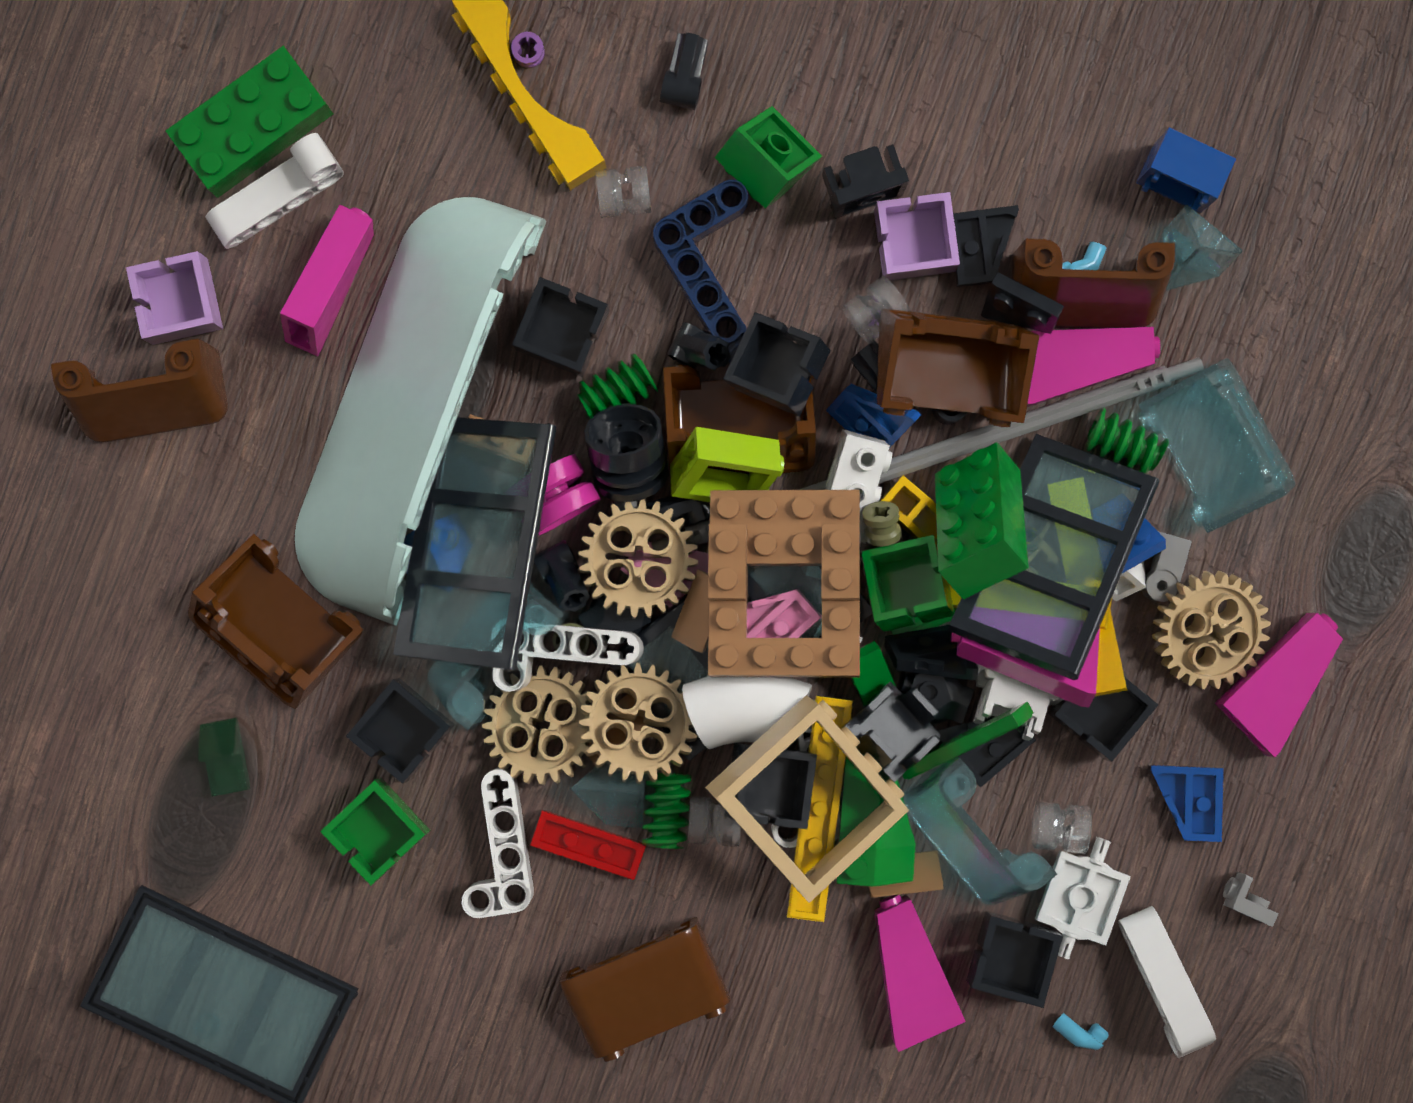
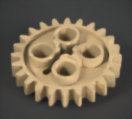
M645 499L640 500L638 508H633L631 502H625V510L620 511L615 504H612L613 515L608 517L602 512L598 513L602 524L598 526L589 523L588 527L594 536H585L581 539L585 545L589 546V550L579 551L578 555L580 558L588 560L589 563L580 566L579 569L581 573H591V576L584 581L585 587L597 586L592 594V598L597 599L604 595L606 597L603 605L604 609H608L613 603L617 604L618 616H621L626 608H630L632 619H636L639 609H644L646 616L651 618L652 607L655 606L664 614L666 613L664 602L669 600L672 604L678 605L679 601L675 593L678 591L688 594L689 589L683 581H693L695 579V575L687 570L689 567L698 566V560L688 557L689 554L697 551V545L686 544V541L693 536V532L680 531L685 523L683 518L675 522L671 521L673 515L672 508L668 509L664 514L659 513L660 502L658 501L651 510L646 509ZM617 531H627L632 537L631 543L625 548L614 546L611 542L613 534ZM656 533L664 534L669 540L668 546L660 551L653 550L648 545V539ZM640 550L643 551L645 558L665 557L670 558L671 563L662 564L659 562L642 561L641 567H634V561L631 559L608 560L606 555L612 553L633 557L636 551ZM615 567H623L629 572V578L625 583L616 585L608 579L609 572ZM657 569L665 574L666 581L662 586L654 588L646 583L645 576L649 571Z
M1203 571L1202 580L1191 574L1189 575L1190 586L1186 587L1177 582L1176 586L1179 593L1176 596L1170 593L1165 594L1170 601L1169 606L1158 605L1157 607L1159 611L1164 613L1163 619L1153 620V623L1159 626L1161 631L1153 634L1152 638L1162 643L1154 650L1160 656H1165L1161 664L1168 669L1172 668L1170 674L1177 679L1182 677V681L1189 686H1192L1195 682V685L1205 689L1209 682L1211 686L1219 689L1221 679L1233 685L1234 673L1245 678L1247 675L1244 666L1246 664L1253 667L1257 666L1256 661L1252 658L1254 653L1265 654V651L1258 645L1260 641L1270 639L1269 636L1261 631L1263 628L1270 626L1271 622L1260 617L1268 611V608L1258 604L1262 596L1254 591L1251 592L1253 589L1251 584L1245 581L1241 583V578L1233 574L1228 577V574L1217 571L1214 577L1212 573ZM1227 599L1226 608L1218 614L1220 603ZM1194 614L1192 624L1185 628L1187 617ZM1237 633V640L1229 646L1231 636ZM1205 647L1204 655L1196 660L1198 650Z
M636 663L634 673L629 674L625 665H621L619 677H616L609 670L606 674L607 684L600 680L595 681L594 685L599 692L598 694L587 691L585 697L592 705H581L580 712L589 716V718L580 720L578 727L588 729L589 732L583 734L580 737V741L592 742V745L586 751V755L591 756L598 753L600 757L595 766L599 768L605 763L610 765L608 770L609 777L619 770L622 771V782H626L629 774H635L637 784H641L643 775L648 773L651 781L656 782L657 770L660 769L666 776L671 774L670 762L675 766L681 767L683 761L678 753L690 755L692 749L685 741H695L697 735L688 730V728H693L694 726L688 717L683 692L679 693L677 691L681 680L678 679L671 684L668 683V670L658 677L655 676V665H651L647 673H642L640 663ZM627 693L634 698L635 705L630 709H622L616 704L615 697L619 694ZM657 702L665 703L670 709V715L664 719L657 718L652 714L651 706ZM612 713L625 719V721L611 720L606 715ZM636 716L643 717V723L648 725L643 726L641 731L634 730V723L630 722L634 721ZM649 726L667 727L670 729V733L666 734ZM612 728H618L625 733L626 741L620 745L611 744L606 738V732ZM654 737L661 743L662 750L657 754H649L643 749L642 741L645 738Z
M541 665L538 667L537 675L533 676L532 674L529 684L523 689L511 692L501 690L503 693L501 697L490 695L489 698L496 706L495 709H484V713L492 717V722L482 724V728L492 731V735L486 737L484 743L496 745L489 753L490 757H503L498 765L500 769H507L512 765L510 776L514 779L524 772V782L530 784L534 776L537 775L539 784L544 786L547 781V775H550L554 782L560 783V772L564 771L571 778L574 776L571 767L573 764L585 768L586 765L581 756L583 753L586 754L589 742H581L580 737L589 732V730L578 727V723L582 719L589 718V716L580 712L581 705H587L590 702L585 697L586 693L581 695L585 687L582 681L575 683L573 686L571 685L574 676L570 672L560 679V670L554 667L550 675L547 676L545 668ZM513 673L510 675L512 684H517L520 679ZM548 694H552V700L545 713L546 697ZM528 695H536V708L531 712H523L521 709L522 700ZM570 703L573 708L571 717L564 721H558L556 718L557 708L561 704ZM545 718V721L550 726L548 729H542L539 733V730L534 725L536 722H542ZM519 730H526L528 734L526 744L523 747L514 748L512 745L513 735ZM539 738L538 754L536 757H532V750ZM555 738L562 739V752L554 757L548 756L546 751L548 743Z

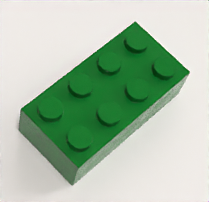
M283 45L165 132L207 189L219 198L334 113Z
M995 442L985 448H980L973 452L972 455L954 464H949L935 473L938 572L964 600L1028 569L1021 473L1018 466L999 443Z

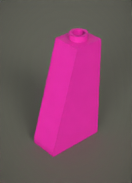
M342 205L338 206L280 312L285 342L315 356H318L322 350L374 236L373 219L361 209L354 207L349 209Z
M1154 327L1053 330L1051 334L1031 331L1039 335V342L1027 408L1155 364V358L1160 356V339L1158 336H1154Z
M979 608L974 609L970 618L1068 657L1071 656L1084 625V622ZM1100 627L1078 680L1069 679L952 633L951 640L958 642L957 656L1081 707H1089L1096 695Z
M1306 613L1256 662V667L1252 666L1246 672L1247 676L1245 678L1241 677L1215 702L1217 707L1265 756L1275 758L1281 752L1343 640L1336 632L1338 629L1337 624L1324 613L1321 615L1318 613Z
M900 895L889 896L879 902L880 908L874 910L891 1034L898 1052L966 1022L908 895L902 898Z

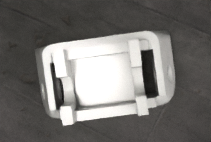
M977 664L979 670L976 686L983 688L973 721L976 724L980 725L983 723L985 717L989 718L991 715L997 717L1028 702L1034 713L1031 718L1022 724V726H1025L1022 739L1029 741L1033 738L1034 734L1038 735L1041 733L1048 706L1057 705L1064 700Z

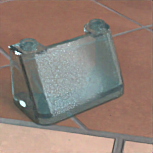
M1228 358L1138 404L1141 409L1138 413L1139 418L1147 431L1153 430L1157 434L1162 433L1164 439H1169L1168 447L1195 495V498H1193L1194 506L1190 508L1192 518L1197 526H1203L1207 533L1287 495L1295 487V480L1288 464L1238 371Z
M530 583L523 629L532 635L547 634L555 625H562L570 615L566 611H562L560 606ZM493 592L449 646L494 652L504 639L511 594ZM436 661L428 673L429 687L453 719L465 729L471 730L478 727L487 716L484 713L485 700L483 697L486 686L474 677L481 667Z
M955 757L930 769L904 792L905 796L903 798L906 807L909 809L907 812L909 818L982 903L987 905L1001 904L1043 887L1057 875L1050 864L1032 850L1017 855L1005 848L1000 853L962 808V805L975 793L977 785L975 776L961 758Z

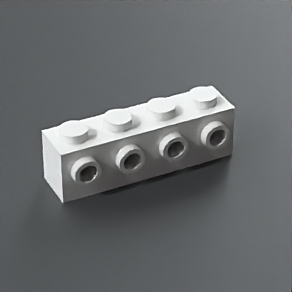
M842 429L825 490H860L861 544V542H867L864 533L867 525L863 522L862 511L867 505L880 501L882 487H879L878 484L882 472L887 473L890 467L892 452L888 451L890 445L884 440ZM802 566L806 575L821 579V569L819 566Z

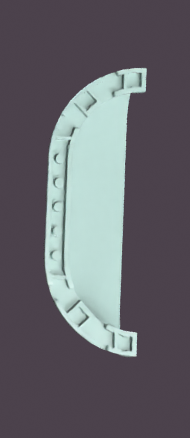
M462 197L443 201L427 209L406 231L296 523L295 548L301 569L311 585L332 602L395 626L397 625L406 584L403 577L408 569L412 547L403 544L407 528L416 530L419 525L430 489L479 357L503 300V293L496 289L502 278L512 281L522 263L523 255L535 254L546 224L545 219L485 199Z

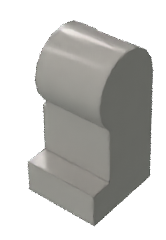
M1159 532L1166 539V549L1154 555L1150 571L1145 574L1146 588L1142 589V593L1151 601L1165 602L1168 601L1165 596L1166 593L1175 596L1178 591L1176 583L1181 581L1192 541Z

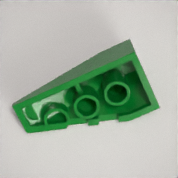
M847 757L839 842L884 802L883 798ZM897 780L895 784L900 788L899 782ZM907 813L837 877V884L875 887L914 880L916 842Z

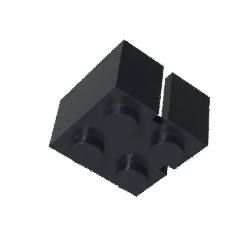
M539 277L512 345L516 351L583 377L595 349L594 343L590 339H599L610 312L609 305L580 292H577L575 296L577 303L575 304L571 302L573 294L570 288Z
M754 312L723 379L738 392L800 417L814 388L809 380L810 378L818 379L831 350L818 336L792 326L788 328L780 321Z
M1125 677L1127 691L1095 696L1089 707H1081L1067 700H1062L1057 705H1054L1048 714L1072 734L1080 736L1078 739L1101 758L1113 762L1159 704Z
M397 678L390 682L346 737L371 758L379 755L381 751L385 752L387 755L382 756L377 763L403 784L411 779L430 756L424 750L428 752L435 750L455 724L404 681Z
M734 743L731 763L752 744ZM792 749L784 750L741 789L735 797L759 824L768 825L770 823L775 826L807 829L817 754ZM725 810L724 816L734 820Z
M985 910L977 943L983 949L982 951L974 950L966 981L973 989L1044 1008L1063 936L1054 929L1026 921L1022 924L1018 919Z

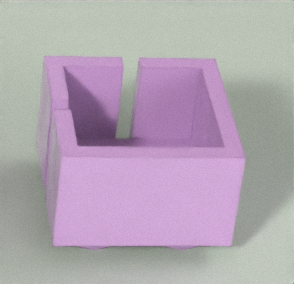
M950 192L917 196L913 204L914 211L909 212L908 210L911 206L910 197L877 201L874 215L878 242H882L879 253L883 281L956 271L960 261Z
M198 251L165 258L167 266L157 260L126 267L132 298L141 304L140 306H135L141 339L154 345L223 329L209 262ZM169 267L173 269L175 272L170 273ZM150 305L151 310L147 309L144 306Z

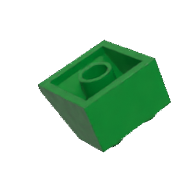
M771 106L737 128L714 158L724 167L729 175L746 187L749 195L755 201L759 202L766 209L790 190L822 156Z

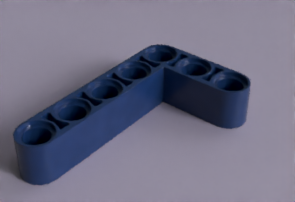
M727 180L661 219L653 229V239L657 251L708 334L720 337L729 343L728 350L731 358L727 364L728 366L747 328L695 243L737 219L745 212L748 192L746 187L737 180ZM727 192H735L741 197V202L735 207H728L724 205L721 198ZM703 210L710 215L711 219L706 225L697 226L690 219L694 212ZM673 229L679 233L680 238L675 244L666 245L659 238L664 230ZM687 259L693 260L698 264L699 269L694 275L686 276L678 269L680 263ZM704 290H711L717 295L718 300L714 305L705 307L697 300L699 293ZM724 320L733 322L737 329L736 333L729 338L720 336L716 331L717 325Z

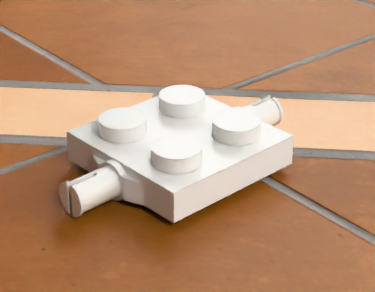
M1096 836L1090 857L1075 856L1061 850L1057 854L1035 919L1054 926L1062 933L1063 938L1058 953L1060 957L1063 956L1066 959H1070L1076 939H1089L1105 946L1107 944L1131 877L1113 870L1104 863L1111 841Z

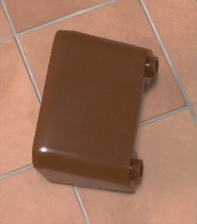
M1026 238L1013 253L1012 279L1064 306L1055 327H1146L1157 317L1174 267L1175 243L1155 242L1144 246L1137 254L1136 267L1132 271L1062 269V252L1056 243L1047 239Z
M882 309L879 323L877 404L883 408L884 413L904 416L906 410H912L916 406L978 413L990 418L989 424L998 427H1011V422L1024 423L1039 335L1021 326L1002 322Z
M199 338L173 344L165 354L166 374L102 384L95 378L94 371L78 361H64L51 364L56 390L83 433L88 438L97 442H111L210 425L219 422L225 417L228 403L219 350Z
M680 364L674 367H663L669 468L695 427L779 440L780 455L784 457L783 473L805 471L814 465L816 427L812 392L799 417L738 392L725 380L701 381L699 371L689 365ZM715 466L707 467L712 469L749 474L748 471H741Z
M253 534L192 592L188 616L199 630L287 706L296 709L359 639L364 629L360 627L359 620L348 611L341 612L335 610L332 614L328 613L278 569L279 560L277 556L279 553L275 546L269 541L261 540Z
M697 917L680 923L681 927L673 931L674 935H671L669 930L664 932L663 936L601 962H592L588 964L586 972L584 968L581 969L580 966H577L562 973L559 983L595 1058L603 1057L604 1062L614 1060L625 1053L623 1049L703 1015H705L706 1019H711L726 1012L725 1005L730 1002V996Z

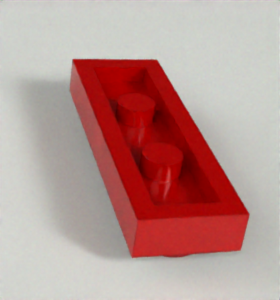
M546 810L541 811L530 846L635 880L646 847L642 842Z

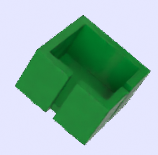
M934 535L862 551L874 622L883 632L916 625L915 617H918L925 623L954 615L949 583L938 572L937 539Z
M382 778L374 780L320 832L342 856L349 853L353 848L357 849L359 853L348 862L371 886L431 830Z

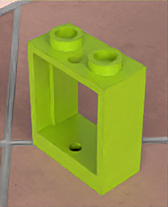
M695 427L670 464L672 497L710 502V490H769L770 486L777 477L782 475L784 470V457L780 455L779 440ZM715 466L741 471H748L749 474L718 470L707 467Z

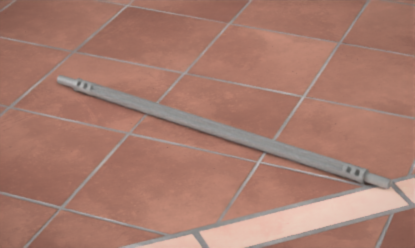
M1198 357L1168 368L1163 365L1154 370H1148L1142 374H1136L1130 378L1026 412L1024 423L1011 422V427L988 425L893 457L887 473L882 472L879 483L974 452L995 442L1001 443L1101 409L1102 407L1171 386L1172 381L1204 371L1203 363ZM827 480L799 490H825ZM710 519L684 527L685 531L693 532V536L686 541V544L699 545L709 542ZM668 538L652 542L653 550L660 551L665 549L669 544Z

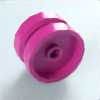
M576 454L550 463L538 536L566 523L601 500L591 482H583L569 488L585 472ZM531 474L509 489L506 494L527 497Z

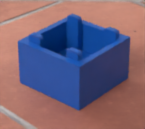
M1169 127L1154 143L1136 183L1143 186L1141 190L1144 192L1150 189L1190 208L1188 213L1194 215L1196 211L1202 213L1218 199L1236 158Z

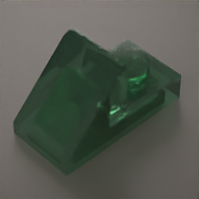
M238 718L201 724L198 759L199 762L205 761L212 797L251 789Z

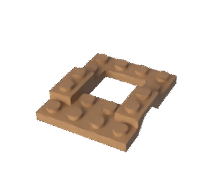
M710 490L708 545L709 677L860 678V490ZM748 566H822V638H747Z

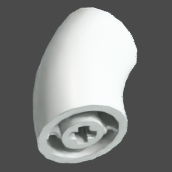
M704 677L683 684L682 692L688 715L697 735L708 749H713L732 743L756 742L806 695L809 696L812 685L790 677Z

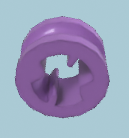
M522 32L512 41L511 50L513 58L521 67L533 68L542 62L545 51L543 42L538 35L532 32ZM527 42L528 46H530V42L536 44L534 46L535 55L529 58L528 54H526L525 58L520 56L522 54L520 46Z

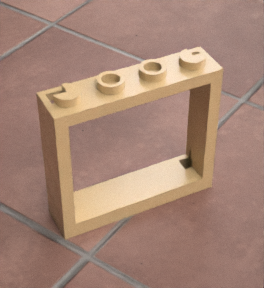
M806 695L705 788L796 890L810 903L900 820L909 809L900 800L905 796L902 790L890 778L885 782L878 774L882 770L879 763L868 752L863 756L858 751L856 746L860 744V741L846 726L840 730L833 720L837 717V714L824 700L818 704ZM817 722L883 798L884 802L804 875L738 801L735 795L812 724Z

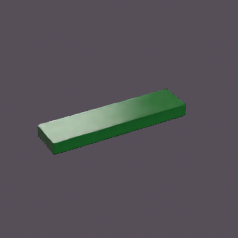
M1025 702L933 747L916 765L902 775L904 780L912 779L1018 728L1031 718L1034 712L1029 703Z

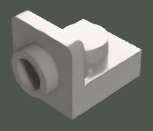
M1237 872L1235 878L1231 877L1224 888L1223 897L1226 899L1223 905L1273 927L1279 913L1267 909L1270 902L1252 893H1249L1247 899H1245L1253 878Z

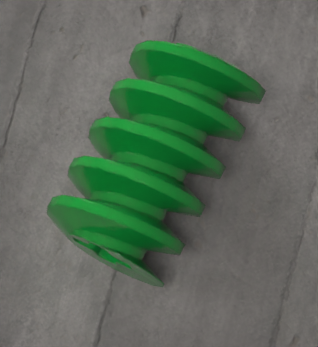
M636 354L630 355L631 367L622 360L618 361V374L609 367L605 368L606 380L604 381L598 375L593 374V387L588 386L583 380L579 382L580 393L577 395L590 419L596 413L610 406L621 405L623 399L629 404L636 405V392L644 399L649 398L648 386H651L658 392L645 364Z
M1102 407L1088 431L1087 451L1090 452L1097 445H1100V457L1102 458L1112 451L1114 452L1113 462L1119 463L1123 458H1126V467L1133 468L1138 464L1140 465V472L1147 474L1149 471H1153L1161 461L1168 447L1169 439H1164L1157 445L1158 434L1155 432L1150 433L1144 439L1145 428L1143 426H1138L1131 432L1132 421L1129 419L1124 420L1118 426L1119 415L1114 412L1105 419L1106 409Z
M657 772L656 782H652L651 779L645 782V785L655 789V793L645 795L644 797L645 800L653 803L654 807L644 810L643 813L653 818V822L643 825L642 829L651 832L652 837L643 839L642 844L664 849L684 848L677 845V843L688 840V834L678 829L688 826L689 820L679 814L689 811L690 805L680 801V799L689 797L691 790L682 787L681 784L690 782L692 780L691 775L671 773L669 776H666L663 772Z

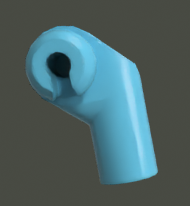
M1090 242L1082 260L1075 261L1072 264L1064 262L1062 269L1098 270L1107 248L1100 243Z
M1065 1013L1053 1025L1056 1031L1076 1047L1098 1050L1104 1046L1102 1043L1109 1036L1108 1032L1097 1023L1092 1024L1088 1031L1084 1030Z

